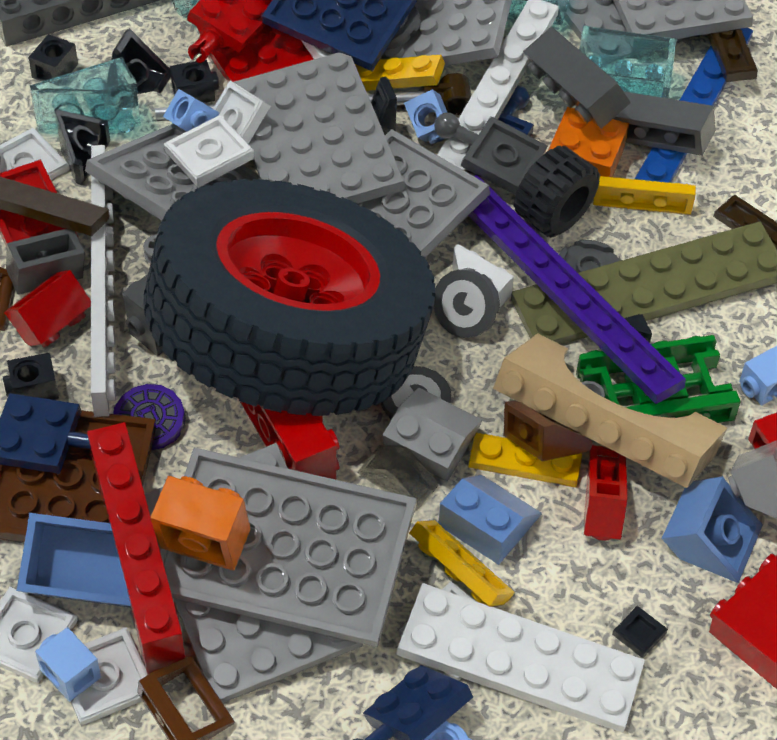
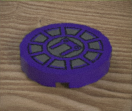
M145 384L132 388L121 396L113 411V414L156 419L157 427L152 450L165 448L176 441L181 434L180 431L183 428V424L185 425L186 419L181 399L173 390L156 384Z

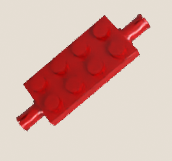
M200 0L189 11L187 21L197 26L200 33L199 39L188 48L190 58L194 60L198 54H201L196 59V62L202 63L213 51L228 46L240 52L265 27V24L262 22V15L272 0Z

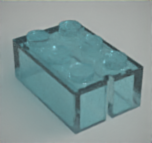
M583 26L579 50L612 77L623 91L668 98L676 47L675 38Z

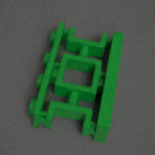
M714 335L692 336L687 339L674 341L663 340L651 344L676 370L679 371L677 364L692 362L691 367L694 372L682 374L686 378L685 388L658 404H655L648 396H645L644 392L625 373L626 383L612 385L609 374L623 371L603 351L593 350L579 355L576 375L577 378H581V383L584 381L598 383L605 391L604 398L618 405L617 398L631 396L634 406L626 408L637 412L667 418L685 417L697 412L717 423L735 421L741 403L738 393L733 391L731 383L714 386L708 369L717 368L720 358L719 351L715 350L717 341ZM699 386L702 396L688 398L689 395L686 388Z

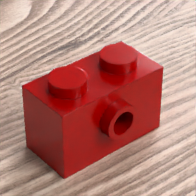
M66 270L52 275L4 313L27 345H42V347H46L60 337L58 331L66 325L69 327L74 326L86 317L84 311L91 307V300L71 270Z

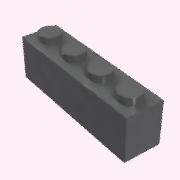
M552 26L523 51L530 61L527 67L538 80L544 77L542 79L543 82L554 94L560 91L558 95L569 108L575 105V111L586 123L592 120L602 129L631 103L622 88L612 77Z
M624 91L631 103L613 119L629 123L627 143L703 156L716 131L714 106Z

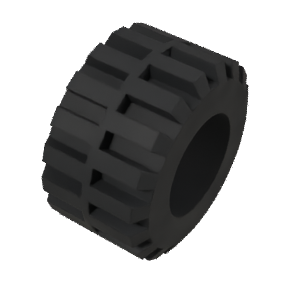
M556 146L541 156L523 177L515 195V212L547 237L551 238L558 234L560 235L570 229L589 208L599 186L600 173L596 167L567 146Z

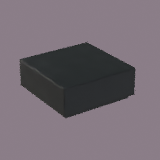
M636 606L613 630L612 635L641 658H644L666 635L668 629L639 606Z

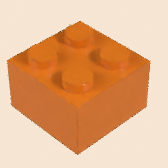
M567 106L548 151L556 146H567L596 167L600 176L613 177L625 149L629 123L612 119L601 129L592 120L586 123L575 111V108Z
M172 476L167 477L150 517L162 549L232 571L236 568L251 530L244 498H241L237 492L228 488L211 489L203 486L200 481L187 476H183L181 479Z

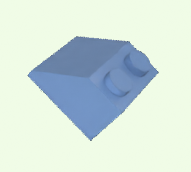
M476 475L462 478L442 500L438 523L446 531L499 565L542 513L485 476Z
M721 476L696 480L688 488H684L661 539L680 560L739 583L763 524L745 505L744 501L734 495L729 483Z

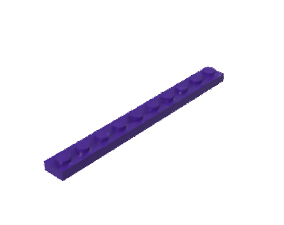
M478 175L474 176L479 180L483 181ZM489 187L491 194L468 216L655 404L684 389L686 378Z

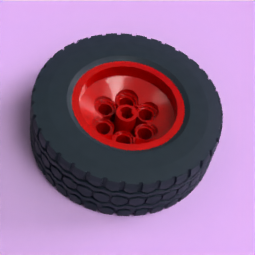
M247 179L232 180L229 183L223 181L213 183L212 186L205 185L197 188L195 192L190 191L167 210L158 228L143 298L144 316L146 317L149 331L152 332V337L159 347L163 346L162 351L172 362L176 361L179 368L188 375H194L197 381L207 387H214L217 392L230 398L236 397L240 402L255 407L260 405L263 406V409L276 412L283 410L287 411L288 414L306 415V413H311L312 416H329L330 413L339 415L351 413L352 410L357 412L367 409L372 404L377 405L385 401L388 396L391 397L402 387L414 367L433 311L435 280L432 270L429 269L430 265L425 257L421 256V251L413 242H409V238L399 229H395L393 224L383 217L379 218L376 216V213L364 206L360 207L351 200L344 197H336V194L321 189L318 191L314 190V187L301 184L292 185L291 182L276 180L275 182H270L264 179H253L252 181Z

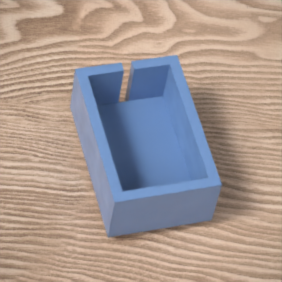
M29 513L16 591L26 594L131 608L110 523Z

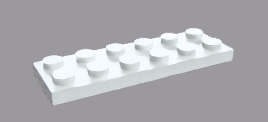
M425 583L421 585L396 655L449 674L458 675L463 679L619 732H624L645 661L630 654L503 610L489 607L488 605Z

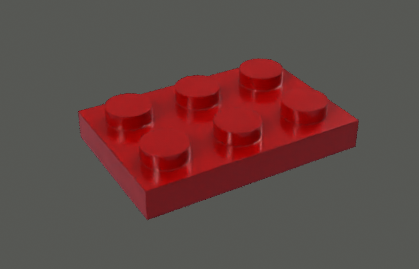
M41 159L0 173V177L57 193ZM0 209V234L6 247L7 243L65 229Z

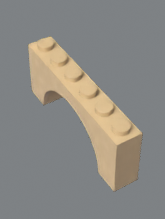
M538 333L503 359L493 387L494 390L525 404L529 408L685 488H688L713 460L727 430V427L697 412L679 418L658 417L628 409L598 395L582 384L566 366L564 359L568 348Z

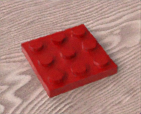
M265 25L240 52L228 46L213 51L209 55L227 82L230 80L232 82L314 60L301 40L268 25Z

